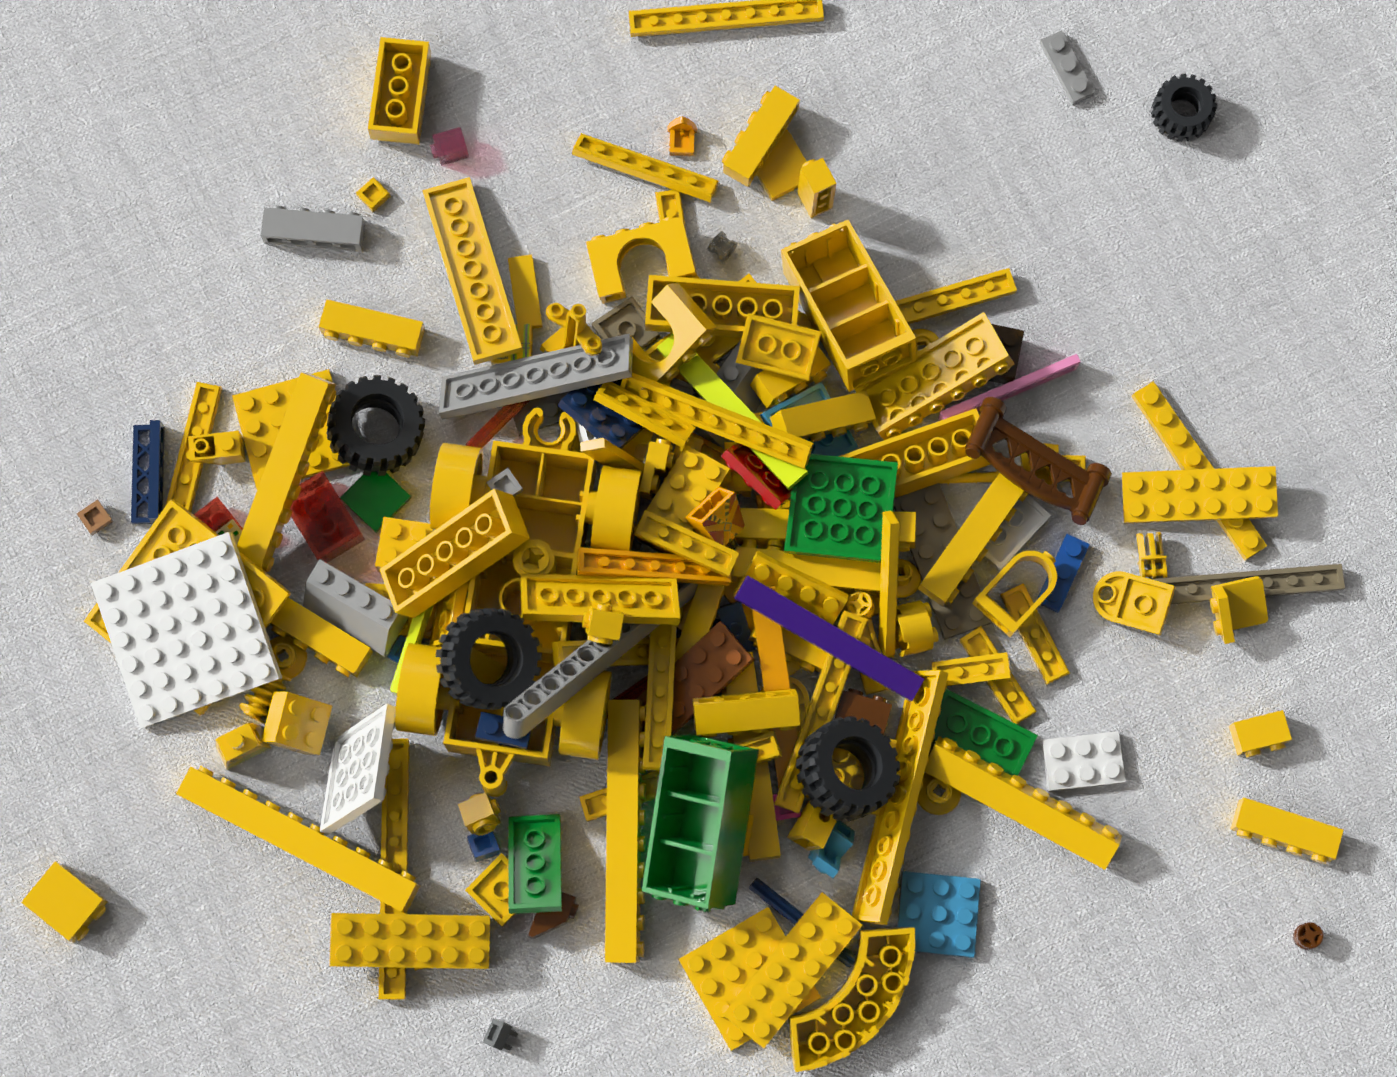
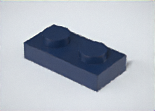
M481 712L475 735L476 739L525 750L528 749L532 730L521 738H510L503 731L504 716Z

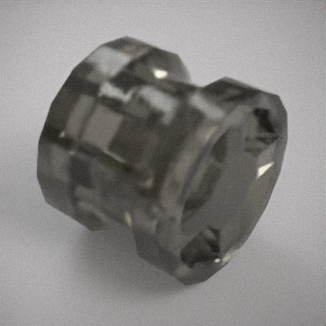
M721 231L711 241L707 251L715 253L721 262H725L735 251L738 243L734 240H729L727 234Z

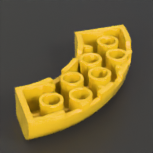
M914 927L859 930L857 959L849 978L842 988L821 1006L788 1018L791 1054L795 1072L813 1070L845 1058L866 1044L879 1032V1029L895 1012L905 987L909 982L915 953Z

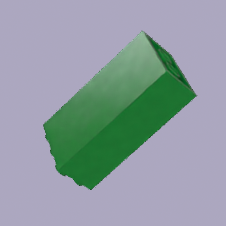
M697 735L665 736L642 886L643 892L652 894L651 897L657 900H667L669 898L673 900L675 905L689 906L691 904L695 906V910L711 912V908L724 910L725 906L736 904L758 749Z

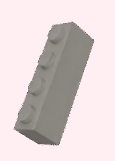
M273 205L271 208L264 207L260 236L264 244L362 252L365 221L363 216L356 212L335 214L331 210L312 212L310 209L302 207L296 208V210H289L283 206Z

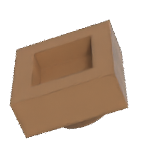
M98 499L76 513L92 536L113 522Z

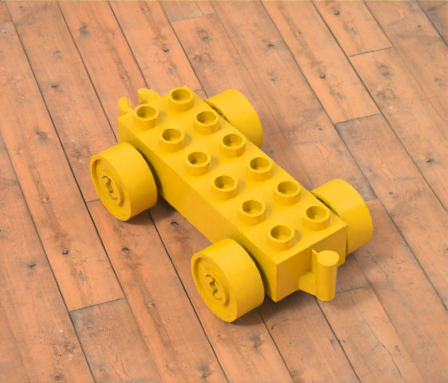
M534 408L525 418L523 424V444L493 440L487 476L482 475V448L442 443L437 457L431 491V529L436 530L489 493L491 489L487 482L508 468L523 488V491L516 495L514 499L530 539H539L546 542L554 553V565L549 574L577 575V550L579 547H585L588 524L593 525L591 548L632 551L635 536L634 529L637 524L639 510V490L642 471L603 465L598 491H593L597 471L596 460L584 453L570 451L576 440V425L574 419L566 412H563L560 416L561 435L554 442H545L538 435L539 426L544 420L543 411L540 408ZM515 549L470 580L465 613H470V610L496 608L511 611L512 615L522 617L521 576L513 565ZM530 550V560L526 562L527 564L532 563L536 569H539L538 560L541 557H535ZM524 620L523 624H530L534 630L531 636L538 637L540 645L536 646L537 652H542V660H538L537 667H540L541 671L539 676H534L533 680L535 682L554 668L552 643L570 641L573 622ZM484 634L477 639L473 645L474 649L507 666L506 648L496 635ZM415 643L408 644L397 690L395 709L396 730L437 736L444 710H447L448 716L443 744L448 752L478 756L481 769L479 780L484 792L489 796L499 797L506 792L508 781L505 780L504 775L513 761L550 767L556 726L561 727L559 754L599 760L607 720L612 672L603 671L534 727L531 732L528 749L525 750L476 739L475 735L481 712L504 716L505 707L495 710L479 709L460 703V699H454L449 694V687H443L440 681L444 678L443 673H437L436 665L440 664V657H436V649H441L442 647Z

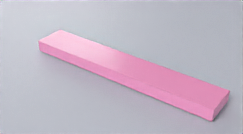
M1077 354L940 411L938 419L941 421L975 408L979 411L986 397H995L1004 401L1077 370L1081 361Z

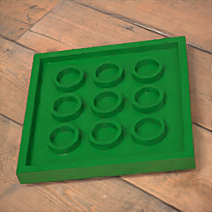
M810 454L808 465L805 467L808 474L792 487L784 552L788 554L881 563L883 512H893L898 462Z

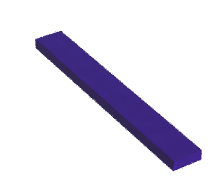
M746 576L734 598L908 701H913L924 681V678L750 576Z

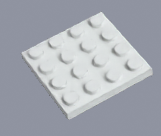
M390 704L384 705L334 739L320 832L329 835L383 801L386 795V788H384L385 780L389 772V753L393 747L391 738L395 727V706Z

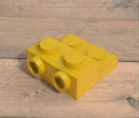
M656 439V442H649L639 490L644 499H653V494H656L660 488L661 480L659 476L667 477L668 472L675 464L676 457L672 453L673 446L671 441Z

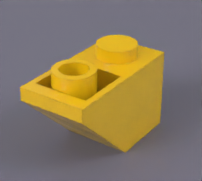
M239 430L188 436L191 462L216 465L246 462L244 439Z

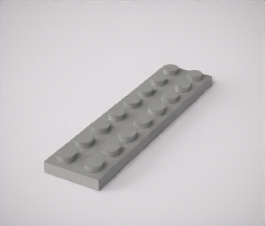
M629 333L600 340L602 342V351L596 356L586 354L581 345L443 376L438 413L443 420L632 377L633 339Z

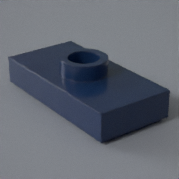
M736 601L720 606L717 611L719 620L724 623L748 652L755 650L754 643L748 640L751 633L742 603Z

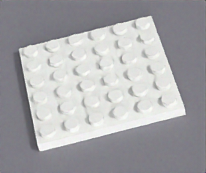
M227 532L91 583L140 729L282 678L232 532Z

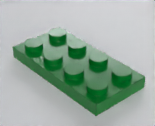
M946 689L943 694L941 713L937 718L933 741L936 742L939 736L943 739L949 738L965 751L971 750L987 763H995L1011 776H1018L1038 735Z
M560 814L509 817V914L562 911Z

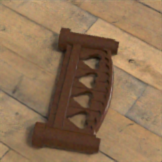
M986 397L979 408L981 414L965 446L966 455L973 459L983 456L999 473L1017 487L1044 502L1072 512V521L1074 523L1085 525L1091 518L1103 487L1107 486L1112 476L1110 469L1103 464L1092 463L1088 466L1087 470H1084L1003 419L1007 410L1005 403L995 397ZM1006 440L1009 458L1004 457L1001 452H996L993 449V444ZM1027 453L1031 471H1026L1023 466L1017 465L1014 462V458ZM1046 466L1049 467L1052 484L1049 485L1044 479H1039L1035 475V471ZM1067 479L1070 480L1073 498L1068 497L1065 492L1058 491L1056 485Z

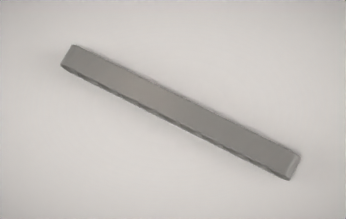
M677 582L679 609L694 597L698 584ZM622 623L620 640L613 639V644H603L591 640L585 642L505 707L504 733L508 737L515 739L525 736L660 624Z

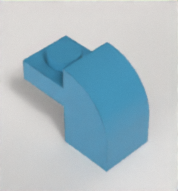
M837 820L824 848L810 850L808 858L812 860V864L820 873L827 874L832 878L835 877L840 869L841 858L854 844L855 831L840 820Z

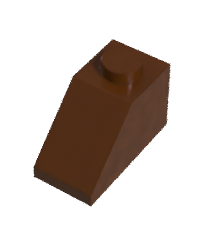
M562 892V911L536 912L528 936L535 939L567 924L569 918L574 919L579 904L575 903L576 897Z

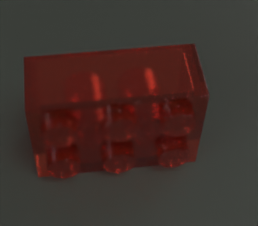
M323 470L299 484L301 490L298 498L295 501L293 500L291 505V517L318 561L320 559L328 563L365 540Z

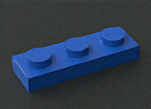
M1069 534L1065 535L1055 557L1056 585L1041 606L1057 613L1060 612L1090 545L1089 543ZM1048 575L1037 597V600L1048 588Z

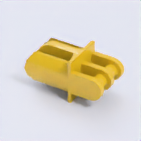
M1156 532L1155 540L1153 533H1147L1145 536V546L1143 534H1136L1139 554L1137 565H1139L1140 576L1144 578L1151 577L1152 579H1156V576L1167 578V556H1164L1161 532ZM1155 563H1161V569H1156ZM1144 564H1150V569L1145 570Z

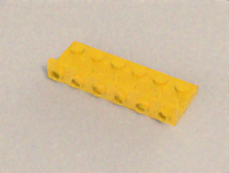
M983 312L916 352L917 361L855 389V392L867 391L876 417L872 423L883 440H887L900 435L903 430L910 426L913 427L920 424L925 417L940 412L945 405L952 401L962 399L967 392L974 388L984 386L994 376L1006 373L1014 365V362L988 317Z

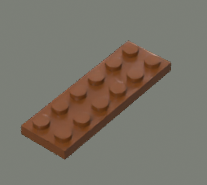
M721 621L675 662L671 736L694 717L693 698L717 696L755 661ZM647 689L635 699L643 701V706H646ZM642 721V732H645V721ZM642 747V758L644 754V747Z

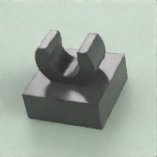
M493 1018L483 1043L501 1051L503 1048L511 1050L512 1046L506 1044V1040L509 1035L517 1037L518 1033L511 1030L513 1026Z

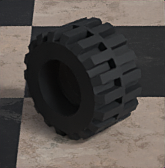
M1180 74L1179 78L1176 75L1172 76L1169 81L1166 80L1162 84L1151 107L1153 108L1151 117L1155 118L1153 123L1155 127L1160 126L1159 132L1162 135L1167 133V138L1170 140L1176 137L1177 142H1182L1186 138L1188 142L1192 141L1194 136L1199 138L1203 132H1206L1217 109V103H1215L1217 99L1216 94H1211L1213 88L1211 85H1205L1206 80L1201 78L1199 81L1196 79V75L1191 74L1190 78L1186 77V74ZM1178 99L1187 100L1193 104L1197 114L1190 117L1181 116L1175 112L1171 102Z

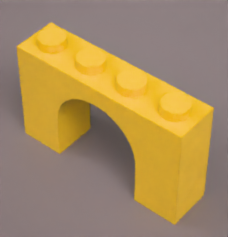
M669 216L664 218L662 222L655 224L653 222L643 223L639 228L632 230L627 228L620 229L613 235H598L593 237L591 241L586 242L598 296L602 304L627 298L621 276V263L624 256L631 249L640 245H652L664 252L671 277L691 278L697 276L682 216Z
M679 283L667 284L651 301L672 328L674 343L670 354L662 361L655 360L632 337V372L661 384L676 377L680 372L678 368L695 357V350L700 345L704 346L713 337L711 333L717 328Z

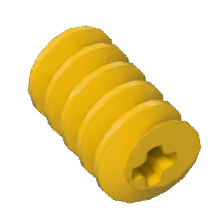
M281 674V679L250 689L254 695L245 694L244 698L248 701V704L240 703L239 707L247 716L265 725L266 723L261 717L268 716L266 708L270 707L273 693L277 692L278 689L286 690L287 688L282 681L291 682V679Z

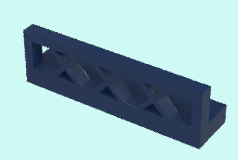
M150 420V425H133L132 524H153L163 511L165 426L160 420ZM150 431L149 444L145 447L139 442L140 432ZM147 453L149 455V468L144 471L139 467V460ZM147 477L149 479L148 493L144 496L138 491V484ZM144 502H147L148 517L138 518V508Z

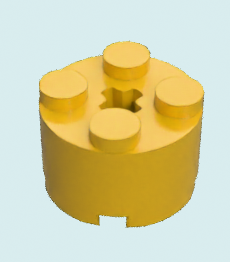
M918 600L897 606L895 649H901L902 652L898 654L900 657L932 650L934 643L938 642V632L935 627H932L930 621L932 611L928 602L922 603Z

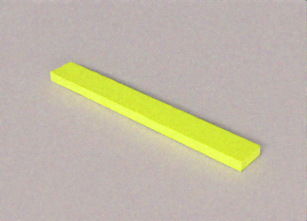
M673 333L657 346L658 351L665 358L670 354L673 347ZM697 353L688 363H683L678 368L683 378L705 401L761 422ZM750 448L788 490L808 474L806 469Z

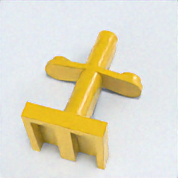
M559 303L550 304L546 308L547 318L562 326V328L541 344L540 350L543 353L581 345L588 355L596 356L601 353V339L586 324V308L584 305L575 304L570 311Z

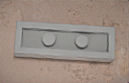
M1061 30L1041 39L1039 44L1071 104L1074 105L1094 96L1095 91L1064 32Z

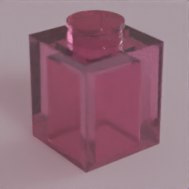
M461 127L432 135L434 144H430L433 158H439L441 166L469 158Z

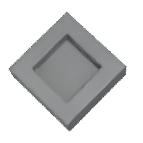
M508 468L487 482L491 490L495 488L512 494L514 497L523 491V488Z

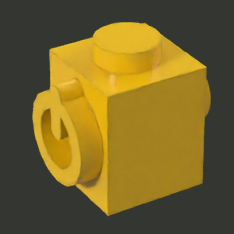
M597 603V607L590 606L589 612L584 613L582 627L586 628L585 632L588 634L587 640L603 644H613V639L620 640L624 617L622 611L613 610V605Z
M486 792L474 794L468 800L457 804L465 827L471 834L477 836L489 834L501 823L498 816L501 813L500 806L496 798L491 799Z

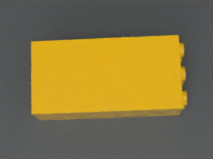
M849 220L836 225L834 223L828 229L814 232L806 239L797 243L792 242L790 246L781 250L783 274L789 285L800 286L799 303L814 330L822 331L820 341L849 392L917 361L916 337Z

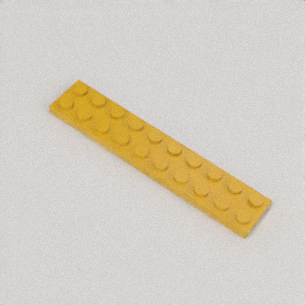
M941 670L912 671L924 678V681L913 701L904 700L895 740H897L895 748L898 753L895 758L896 761L900 762L901 769L896 774L900 776L899 784L895 786L896 792L893 797L888 799V802L880 808L879 815L875 818L851 915L858 922L887 925L888 919L891 916V906L894 894L898 889L900 870L904 864V853L907 842L910 839L913 817L917 811L916 804L919 792L923 786L924 771L929 762L928 755L931 743L935 737V726L937 718L941 713L943 694L947 688V672Z

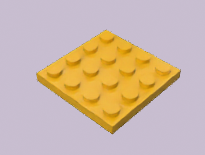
M329 369L312 373V375L333 383ZM298 378L232 395L256 489L259 487ZM328 405L327 411L325 413L327 414V420L331 405ZM327 420L324 427L318 432V445L315 451L311 452L308 459L310 463L308 472L301 479L350 466L348 462L342 464L338 460V452H332L330 448L331 441L327 440L326 434Z
M769 907L678 959L730 1051L751 1040V1038L724 1017L723 1014L786 937ZM815 986L791 1015L821 998Z

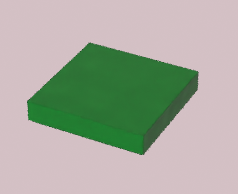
M371 472L370 476L362 475L340 497L341 501L375 533L382 528L383 517L392 518L412 498L387 473L385 476H377V472Z

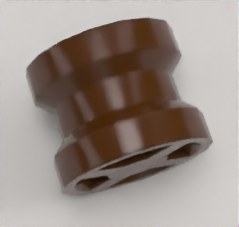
M1304 923L1297 926L1294 930L1293 940L1300 949L1316 948L1323 940V931L1315 923Z

